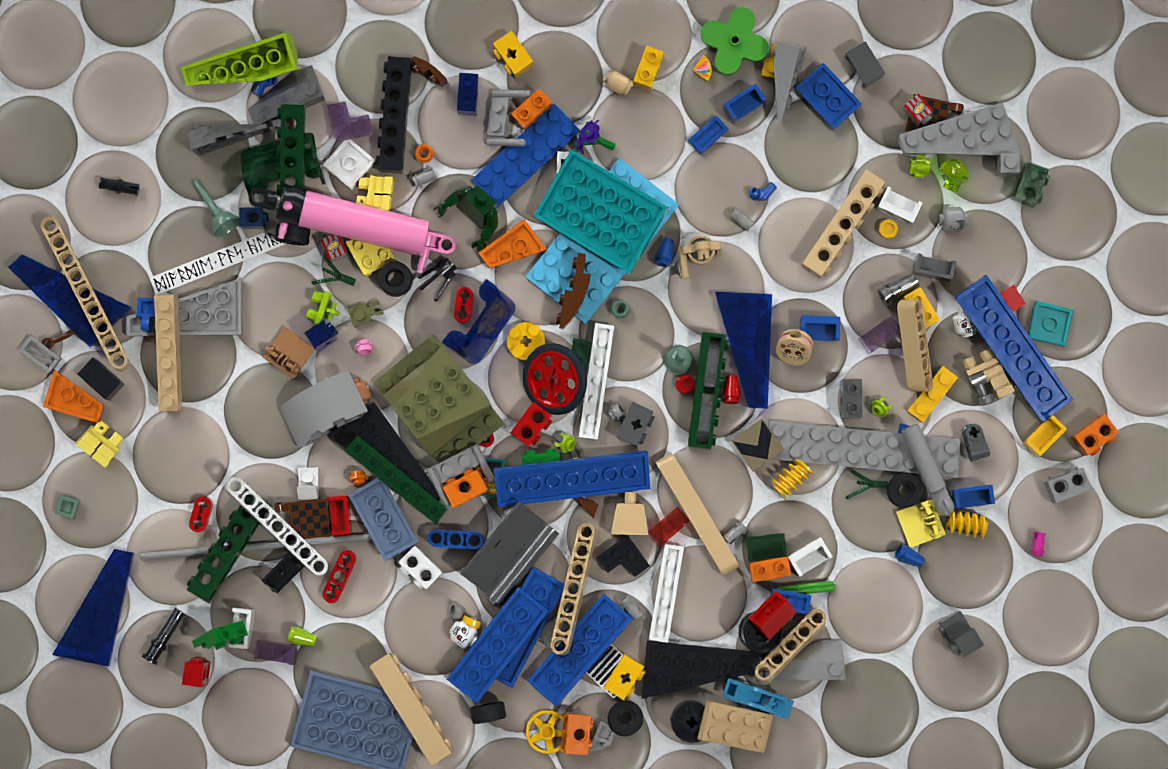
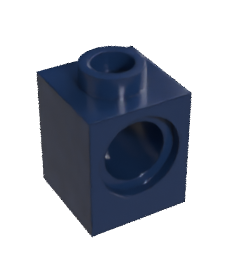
M239 207V227L241 229H265V224H268V213H265L263 208ZM258 214V221L251 223L250 216Z

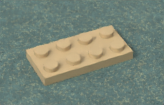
M707 700L697 739L764 753L773 715Z

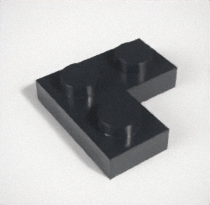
M628 535L596 557L607 573L622 562L625 563L634 577L650 567Z

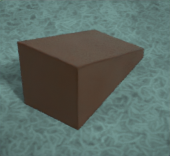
M581 497L576 498L594 518L599 504Z

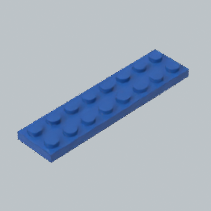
M984 275L954 297L1040 422L1045 421L1073 400L987 275Z
M647 450L494 468L498 507L516 505L519 501L523 504L650 489Z

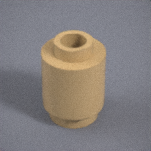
M615 70L613 73L609 72L604 80L607 83L606 88L625 96L633 82L629 81L630 78Z

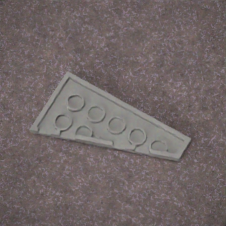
M1003 102L897 136L902 153L906 155L938 154L997 157L1000 153H1020V156H1022Z
M242 278L178 299L179 335H242ZM136 314L127 316L126 336H156L155 318H151V332H143L141 330L142 318H138Z

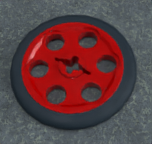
M549 343L537 347L528 356L523 368V385L532 403H536L549 414L563 415L573 411L580 405L587 388V376L583 363L576 353L561 344ZM546 356L552 359L551 366L545 363ZM563 360L569 364L567 371L562 368ZM535 370L541 372L542 377L540 380L535 378ZM569 379L575 382L574 389L568 386ZM542 388L547 390L548 395L546 398L541 396L540 391ZM559 392L564 395L563 403L557 399Z

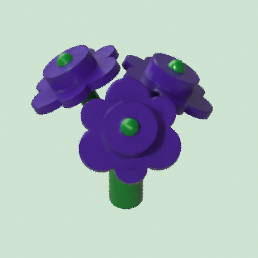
M599 119L595 122L592 120L586 122V125L578 135L579 139H575L574 145L576 150H580L581 155L584 154L583 146L599 144L614 150L616 144L602 138L599 134L600 127L597 125Z

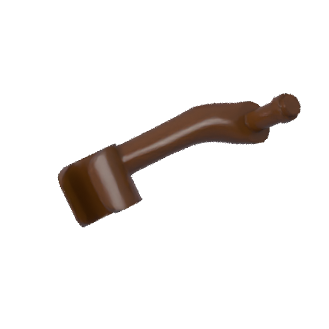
M73 328L55 338H44L42 344L50 340L51 345L48 349H52L56 343L71 337L75 333L82 339L85 335L78 331L79 328Z

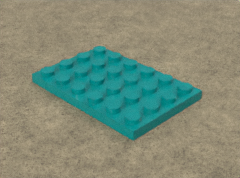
M571 149L536 210L534 217L628 274H631L669 207Z

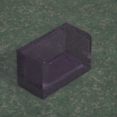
M890 316L858 338L867 353L870 354L900 333V326L895 318Z
M258 639L254 659L294 665L298 645Z

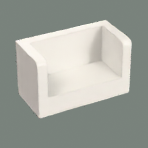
M888 186L876 210L911 226L923 202L919 201L916 203L891 191V187Z
M819 537L790 554L788 559L797 576L801 577L804 573L827 559H831L833 556L822 538Z
M232 608V612H234L233 623L243 620L248 635L242 638V642L231 646V643H228V647L249 649L251 648L255 609Z

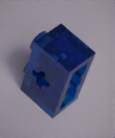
M459 73L458 115L477 116L479 74Z
M324 320L304 332L314 349L319 352L339 340L336 336L339 333L334 325Z

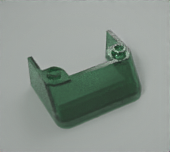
M305 133V175L311 179L320 177L323 185L326 184L324 169L314 134ZM289 137L286 139V144L289 147H295L296 141L294 138ZM281 140L248 148L240 154L242 179L248 196L253 188L262 187L267 189L269 186L268 182L280 179V177H277V165H280V157H277V146H280ZM287 157L286 164L293 167L296 165V160L293 157Z

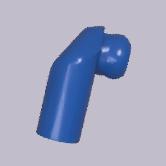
M278 77L257 81L253 93L262 97L265 88L276 84Z
M770 182L764 189L753 187L749 191L750 198L755 201H766L777 189V186Z

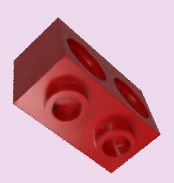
M533 402L510 433L528 447L531 444L535 446L541 438L539 433L542 429L547 430L553 422L550 420L552 415ZM542 413L544 420L541 423H535L533 421L534 414ZM525 428L532 430V436L528 439L523 438L521 435L522 430Z
M194 657L191 660L185 661L182 685L200 688L208 685L211 662L206 661L204 657Z

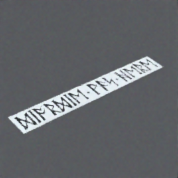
M276 228L149 279L155 294L159 295L285 245V243L275 241Z

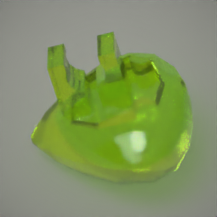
M950 159L940 165L941 175L948 177L943 187L957 193L960 185L969 180L967 166L960 159Z

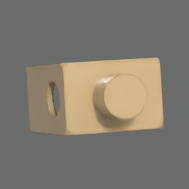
M625 492V503L616 504L611 534L648 535L644 504H636V492Z

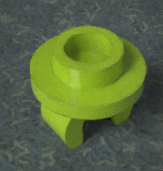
M885 396L871 403V409L875 416L884 418L888 414V410L892 408L891 404L886 407L883 403V400L886 399Z
M559 433L563 437L562 443L554 442L555 446L559 447L563 453L572 451L575 447L574 436Z

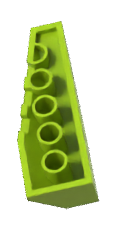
M285 32L180 68L186 86L264 81L298 70V55L292 33Z

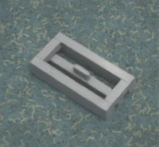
M32 335L29 336L19 349L20 352L50 374L53 372L54 367L56 368L58 362L62 360L60 356L51 349H48L47 346ZM33 341L44 351H46L48 354L54 357L55 360L52 361L50 358H48L46 355H44L41 351H39L30 343ZM27 347L30 348L32 351H34L36 354H38L51 365L49 367L46 366L44 363H42L40 360H38L25 349Z

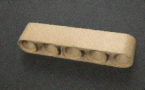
M920 299L900 300L897 311L908 389L911 392H928L932 389L933 380L923 305Z
M812 610L781 641L780 645L762 660L755 669V679L759 684H769L825 627L826 614L823 610ZM819 616L822 618V622L815 623L812 618ZM807 630L809 635L802 637L799 631ZM789 643H793L796 646V648L794 650H788L785 646ZM780 657L783 661L780 664H775L772 662V659ZM763 670L769 673L766 678H762L758 674Z

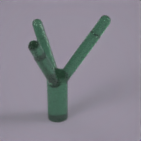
M324 257V260L333 271L322 268V271L334 277L312 281L313 285L341 281L354 286L356 279L341 274L327 257Z
M850 469V473L864 480L857 481V484L866 486L847 495L845 498L848 500L870 488L887 489L888 481L870 480Z

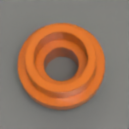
M421 144L416 148L415 158L420 163H428L433 159L434 152L429 145ZM427 151L428 155L422 157L421 152Z
M365 471L350 473L349 482L353 483L354 486L364 485L365 481L368 480V475H366Z

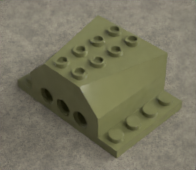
M431 335L374 381V384L382 392L394 411L438 463L475 444L479 445L505 424L434 335Z

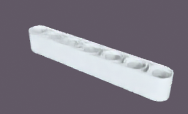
M236 477L226 480L225 490L302 565L315 575L326 573L328 569L326 560L243 480ZM233 481H237L239 489L233 492L230 489V484ZM248 494L253 496V502L250 505H246L244 502V498ZM264 507L267 510V515L264 518H260L258 511ZM275 521H279L281 528L274 532L272 524ZM292 534L295 538L294 542L288 545L286 537ZM302 548L308 549V555L305 558L300 556ZM316 561L322 563L319 571H315L313 568Z

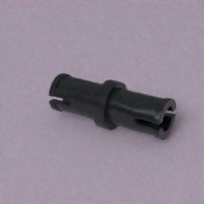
M100 178L99 189L116 191V194L127 193L138 196L139 192L137 191L140 188L138 183L124 182L123 179Z

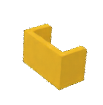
M1050 416L1022 444L1035 457H1039L1067 428L1055 416Z

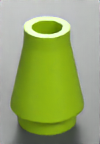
M291 626L287 641L291 642L292 645L314 647L317 635H313L298 626Z

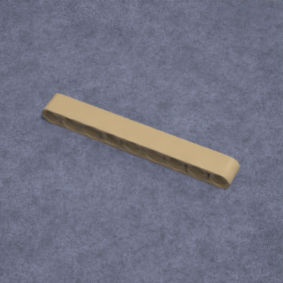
M45 218L41 223V228L110 364L117 371H126L130 366V360L68 238L55 218ZM49 224H56V228L53 231H47ZM59 240H64L63 247L56 248V243ZM67 257H73L71 264H64V260ZM75 274H81L82 277L79 281L74 282L72 280ZM89 290V297L81 298L82 292ZM98 307L99 312L96 315H90L91 308ZM101 324H107L105 332L98 331V327ZM109 341H116V346L113 349H107ZM123 357L125 359L124 364L116 366V360Z

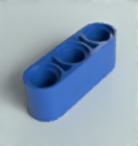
M432 530L427 537L429 544L433 547L479 549L484 544V537L478 532ZM434 533H439L442 536V540L438 544L432 542L431 538ZM454 534H458L461 537V542L458 545H454L451 542V536ZM473 535H477L480 538L478 546H473L470 543V538Z

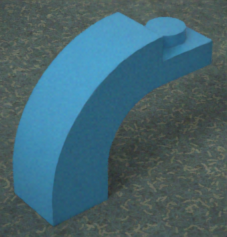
M730 678L727 680L722 696L785 719L789 718L794 703L793 700Z

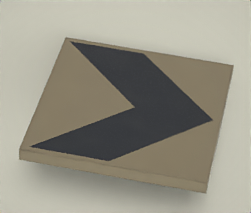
M760 419L731 440L753 472L784 450L763 419Z

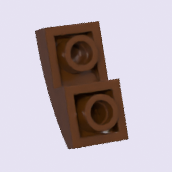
M415 56L411 58L413 62L412 68L418 75L421 73L425 77L431 73L429 75L431 80L435 84L439 83L442 87L448 83L447 78L432 64Z

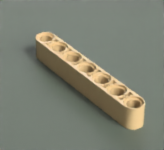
M672 452L657 460L655 463L722 576L740 567Z
M589 523L581 524L577 530L551 640V649L558 655H566L570 651L597 538L596 529ZM586 528H590L592 530L591 536L583 537V531ZM581 547H587L588 551L585 556H579L578 554ZM576 566L583 567V572L580 575L574 574ZM577 584L579 587L578 592L571 594L569 591L570 587ZM573 603L574 610L571 613H566V605ZM564 622H568L570 625L567 632L561 631V624ZM559 641H564L565 643L563 651H557L556 649Z

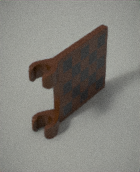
M921 96L933 110L932 119L925 125L921 123L919 126H916L908 116L905 131L909 132L947 120L949 111L962 114L964 105Z
M327 498L275 503L276 513L289 511L290 526L303 539L331 536ZM292 534L288 535L286 542L294 540V536Z

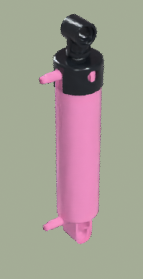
M285 184L281 197L278 196L279 192L262 187L253 188L249 194V202L254 207L272 211L278 208L275 220L280 222L278 238L284 239L288 225H293L420 256L417 272L421 274L425 268L430 250L449 254L456 247L455 241L451 236L428 230L429 221L307 191V189ZM256 192L262 193L264 200L262 202L254 201L253 194ZM449 239L452 242L451 247L443 249L441 246L442 241Z

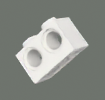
M414 546L399 561L401 564L399 568L407 576L411 574L415 578L413 582L420 589L423 587L428 589L443 573L417 546ZM412 556L418 560V564L414 568L408 565V559ZM424 570H429L432 574L429 581H424L421 577Z

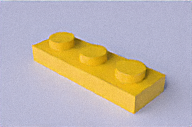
M942 366L932 378L933 386L931 391L921 392L907 412L923 423L958 377Z

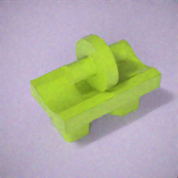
M314 291L312 302L320 304L318 311L309 308L306 318L315 322V325L322 327L326 313H328L326 318L328 321H332L333 315L339 316L340 312L335 310L337 303L332 302L330 308H328L332 294L327 291L324 293Z

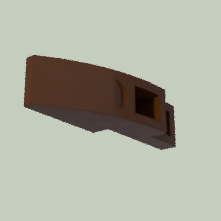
M578 253V257L573 259L572 269H576L575 277L571 276L569 286L573 290H565L564 294H560L559 305L562 306V312L557 314L556 320L560 330H564L576 316L589 287L591 274L584 273L586 254Z

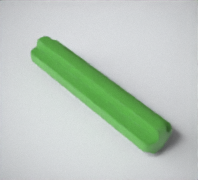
M833 581L778 586L777 589L812 594L832 592L835 587Z

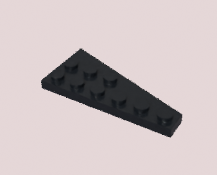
M375 402L366 407L368 411L361 418L336 428L327 435L345 449H347L356 436L361 437L434 498L437 499L439 497L429 477Z
M647 640L641 699L755 673L756 667L762 662L763 653Z

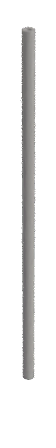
M369 533L304 540L310 546L372 541L373 539ZM294 540L288 541L286 543L290 545L294 542ZM279 541L249 543L242 552L285 547ZM232 545L223 546L224 551H229L232 548ZM210 547L141 553V560L209 555L208 550Z

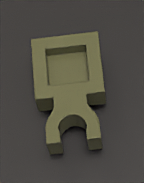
M379 300L374 301L368 307L366 303H362L347 309L354 328L371 322V316L373 315L380 316L384 314L383 310L379 312L374 310V307L380 304Z

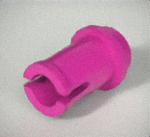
M1033 532L1032 549H1030L1032 551L1031 555L1043 556V553H1045L1044 542L1046 533Z

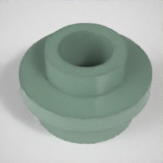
M616 300L611 305V313L618 319L625 318L630 312V306L625 300ZM618 306H622L624 308V311L622 313H619L617 311Z

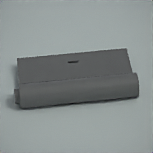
M519 501L460 574L488 595L487 600L494 606L497 604L502 605L557 538L559 533Z

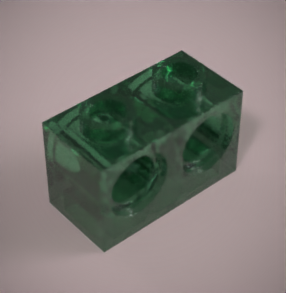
M1026 162L1011 200L1032 208L1037 203L1040 204L1044 193H1041L1042 188L1047 186L1050 175H1048L1049 169ZM1032 172L1038 173L1039 181L1032 179ZM1025 190L1032 191L1033 198H1027Z

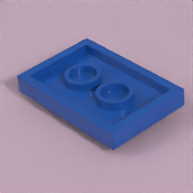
M824 62L795 87V90L833 131L862 105Z

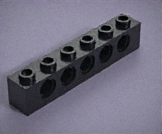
M388 56V62H384V73L387 74L386 80L382 82V92H385V98L381 99L380 109L383 111V118L379 119V129H382L381 137H378L377 140L380 156H376V167H379V171L383 173L403 174L412 72L411 58ZM400 74L402 78L400 81L394 82L392 80L393 75ZM397 92L400 94V98L398 100H391V94ZM397 111L399 115L396 119H390V112ZM390 130L397 131V135L394 138L387 137V133ZM388 149H395L394 156L387 157L385 155Z

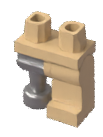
M990 349L979 353L983 362L979 365L976 364L973 356L962 360L965 371H963L968 383L977 390L980 396L978 399L980 406L994 401L992 394H987L984 386L986 383L989 384L995 399L1015 391L1003 367Z

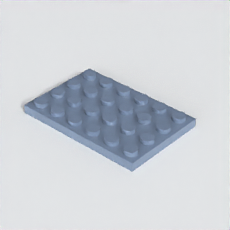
M311 670L290 746L374 769H405L413 736L384 689Z

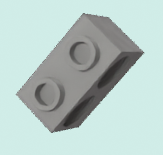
M1077 466L1066 469L1067 473L1061 476L1059 473L1048 476L1049 480L1044 483L1052 503H1058L1092 490L1084 468L1078 469ZM1074 475H1077L1080 478V484L1078 486L1074 485L1072 482V478ZM1057 482H1060L1063 487L1060 493L1054 489V485Z

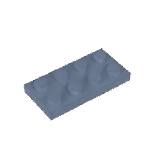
M377 478L348 494L385 562L419 543L388 486L382 480Z

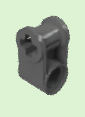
M978 424L965 425L962 429V436L969 460L973 462L989 457L990 450L981 426ZM971 429H975L976 433L969 435Z

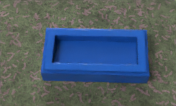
M716 115L695 133L688 142L701 155L722 137L729 128Z

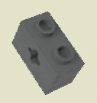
M842 379L840 381L841 419L863 418L862 379Z
M632 402L616 438L636 447L638 443L642 445L647 435L644 433L646 426L651 427L655 418L652 416L653 411ZM639 420V425L642 426V428H637V430L635 431L633 430V425L631 423Z

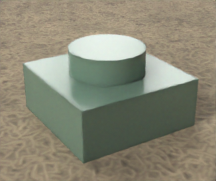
M60 495L55 514L75 519L80 500Z

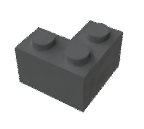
M957 610L938 622L940 625L938 630L944 638L947 636L950 641L948 646L953 654L966 657L984 646L976 630L970 627L961 611Z

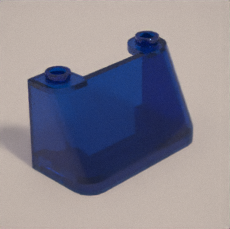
M485 279L479 289L480 298L485 301L486 306L465 335L458 330H453L442 341L446 348L470 364H477L483 359L516 310L514 301L487 279Z

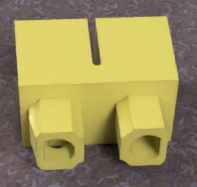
M370 175V178H360L359 189L368 190L367 197L357 195L356 203L391 211L394 178Z
M101 420L94 427L91 425L78 439L76 445L106 468L112 457L120 450L119 445L124 438L115 431L108 439L103 434L108 430L109 426Z

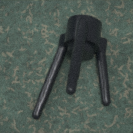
M447 257L418 276L421 279L437 269V272L420 287V290L425 289L440 274L444 278L448 276L434 298L435 302L438 301L450 280L456 275L454 271L457 267Z

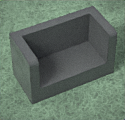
M866 41L849 50L844 55L845 59L849 58L862 79L863 88L878 81L885 75L884 70Z
M918 253L915 256L912 273L917 276L950 282L953 280L956 261L938 260L922 256L921 253Z

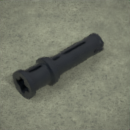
M177 608L174 609L157 638L151 640V646L146 654L142 655L145 660L154 665L158 664L157 660L162 652L166 651V644L183 616H185L184 612ZM173 620H175L174 623H173V625H172L171 628L169 629L168 633L165 634V633L167 632L168 628L170 627V625L172 624Z

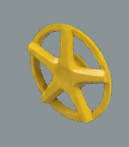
M539 711L527 723V741L537 752L551 754L559 751L561 748L560 745L553 749V737H562V731L554 728L558 717L563 722V716L556 711ZM553 714L547 724H544L537 716ZM533 721L539 728V732L530 737L529 728ZM544 739L547 750H541L533 743Z

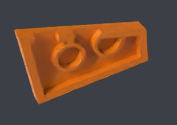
M524 219L478 254L489 269L544 252L547 249Z
M54 370L43 407L98 423L101 420L105 405Z

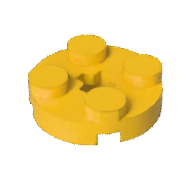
M528 322L517 324L510 330L507 336V347L510 353L521 361H526L528 356L537 347L545 344L543 332L537 325ZM525 336L532 340L528 347L520 343Z

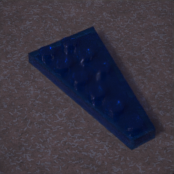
M23 254L8 267L90 348L98 341L65 275ZM94 289L113 327L132 307ZM83 291L81 298H88L90 291ZM91 308L90 315H96L99 312V308ZM101 324L98 327L99 332L107 330V324Z
M715 292L748 408L768 409L772 294Z
M119 549L113 550L52 655L110 666L134 552Z

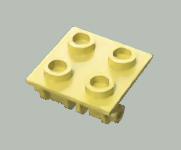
M356 240L346 242L362 274L366 275V277L382 268L386 263L396 261L388 248Z
M933 499L896 512L910 547L946 535Z

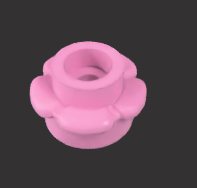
M366 339L359 340L354 348L357 350L358 355H367L372 352L373 343Z

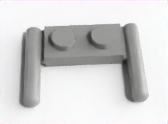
M493 89L486 144L488 146H525L526 141L524 139L506 138L511 109L510 98H529L531 91Z
M478 444L426 469L444 506H449L450 501L443 489L442 483L477 465H480L488 483L495 482V478Z

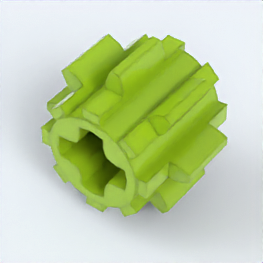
M916 155L910 158L909 175L922 179L924 176L929 175L930 158H925V155Z

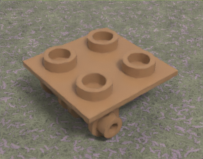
M284 327L272 345L266 348L263 358L294 380L316 348L287 327Z

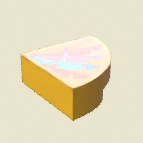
M703 55L692 72L707 82L711 77L712 68L708 58Z

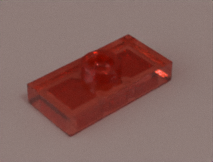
M676 507L648 532L659 546H662L690 521Z

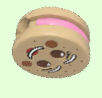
M798 329L786 330L779 337L776 353L783 362L789 365H803L811 357L814 347L813 340L804 331Z

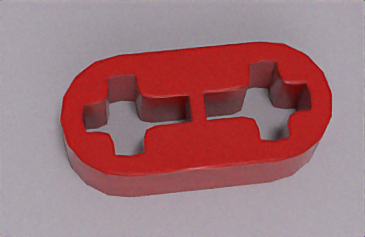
M461 287L456 293L454 317L461 324L467 323L472 315L474 294L468 287ZM464 291H467L468 295H470V298H466V304H462L463 298L460 297V294H463ZM462 306L465 307V313L468 314L467 317H464V320H461L460 316L457 315L461 313Z
M199 497L196 499L189 520V527L192 531L203 532L207 528L213 509V502L210 498ZM206 500L208 508H204L203 513H200L202 507L199 506V503ZM201 515L200 522L203 523V526L196 529L194 521H198Z

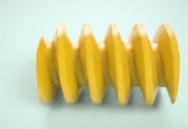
M799 459L794 460L796 466L793 464L788 465L790 471L783 470L784 476L777 475L779 482L774 479L771 481L773 488L785 501L787 499L784 494L791 496V488L796 491L798 490L796 483L803 485L802 478L809 480L807 473L814 475L812 470Z
M960 510L956 514L953 511L952 514L947 516L946 530L949 527L950 532L953 534L955 529H957L958 535H961L962 531L965 530L966 536L973 532V538H976L977 534L980 533L981 539H984L988 528V517L985 520V516L982 514L978 518L976 513H973L970 517L969 512H965L962 515Z

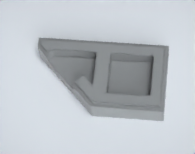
M599 721L591 741V749L588 750V755L611 746L615 733L610 729L607 722Z

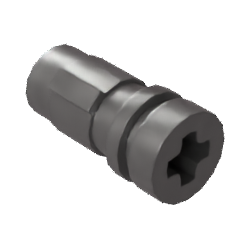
M912 273L895 281L893 284L889 283L886 287L879 288L878 294L881 301L887 306L893 303V301H897L900 296H904L918 288L919 282Z

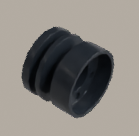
M755 611L745 615L738 626V635L742 644L746 648L758 653H768L775 650L782 641L783 627L769 640L763 634L761 636L755 635L757 629L749 619Z
M692 699L684 700L672 710L670 717L671 727L675 735L684 742L696 743L701 741L697 739L705 706L701 702ZM690 717L697 721V723L693 724V727L686 723L687 720H690Z

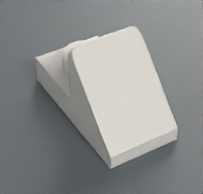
M318 467L299 468L298 501L319 499Z

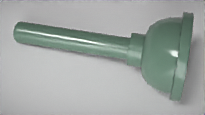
M198 179L194 180L193 186L212 212L213 235L215 237H222L232 232L239 225V217L231 212L219 209Z
M676 345L666 352L664 363L670 373L685 375L693 368L695 359L688 347Z

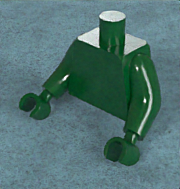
M477 185L474 188L471 186L460 187L444 200L445 203L438 204L433 209V212L437 208L441 209L442 213L438 217H442L447 212L448 207L450 208L456 204L482 229L480 240L474 241L471 245V248H474L479 244L480 248L477 252H480L486 247L485 241L491 238L498 227L497 203L486 191H483Z

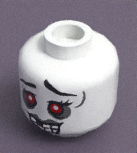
M962 309L958 310V314L953 316L956 334L961 335V337L976 335L977 330Z
M463 621L455 622L449 631L451 641L462 649H466L469 646L472 647L478 639V630L466 625Z

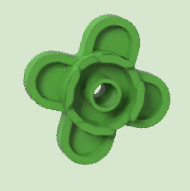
M739 7L731 13L727 24L719 21H709L702 27L701 39L706 46L717 50L714 65L716 70L722 75L729 76L736 73L743 59L751 62H760L768 54L769 45L766 39L752 33L755 16L748 8ZM735 38V39H737L739 42H738V43H733V42L731 41V39Z

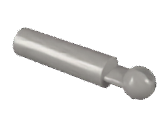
M914 424L901 430L924 485L933 499L936 511L941 516L952 514L955 508L954 502L947 492L944 479L920 425Z

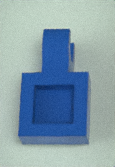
M138 297L136 316L142 318L141 330L143 332H151L152 329L151 318H155L154 298Z

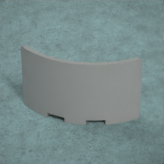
M348 371L336 374L305 389L280 407L298 448L315 443L330 433L329 429L335 427V425L339 428L361 418L368 411Z

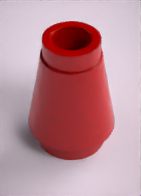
M736 375L726 376L722 396L725 404H738L739 399H741L738 376Z

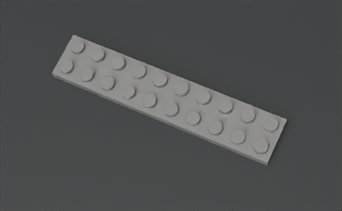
M770 420L768 422L769 429L784 448L781 453L771 460L794 462L795 459H799L804 463L920 474L901 433ZM924 436L942 477L957 478L961 439Z

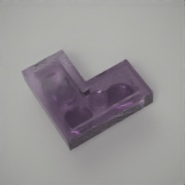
M346 101L327 105L336 142L373 135L369 115L350 118Z

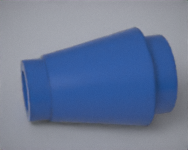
M663 239L654 256V263L656 265L669 267L672 263L675 242L673 239Z
M901 544L895 552V558L901 563L921 568L925 561L924 557L907 544Z

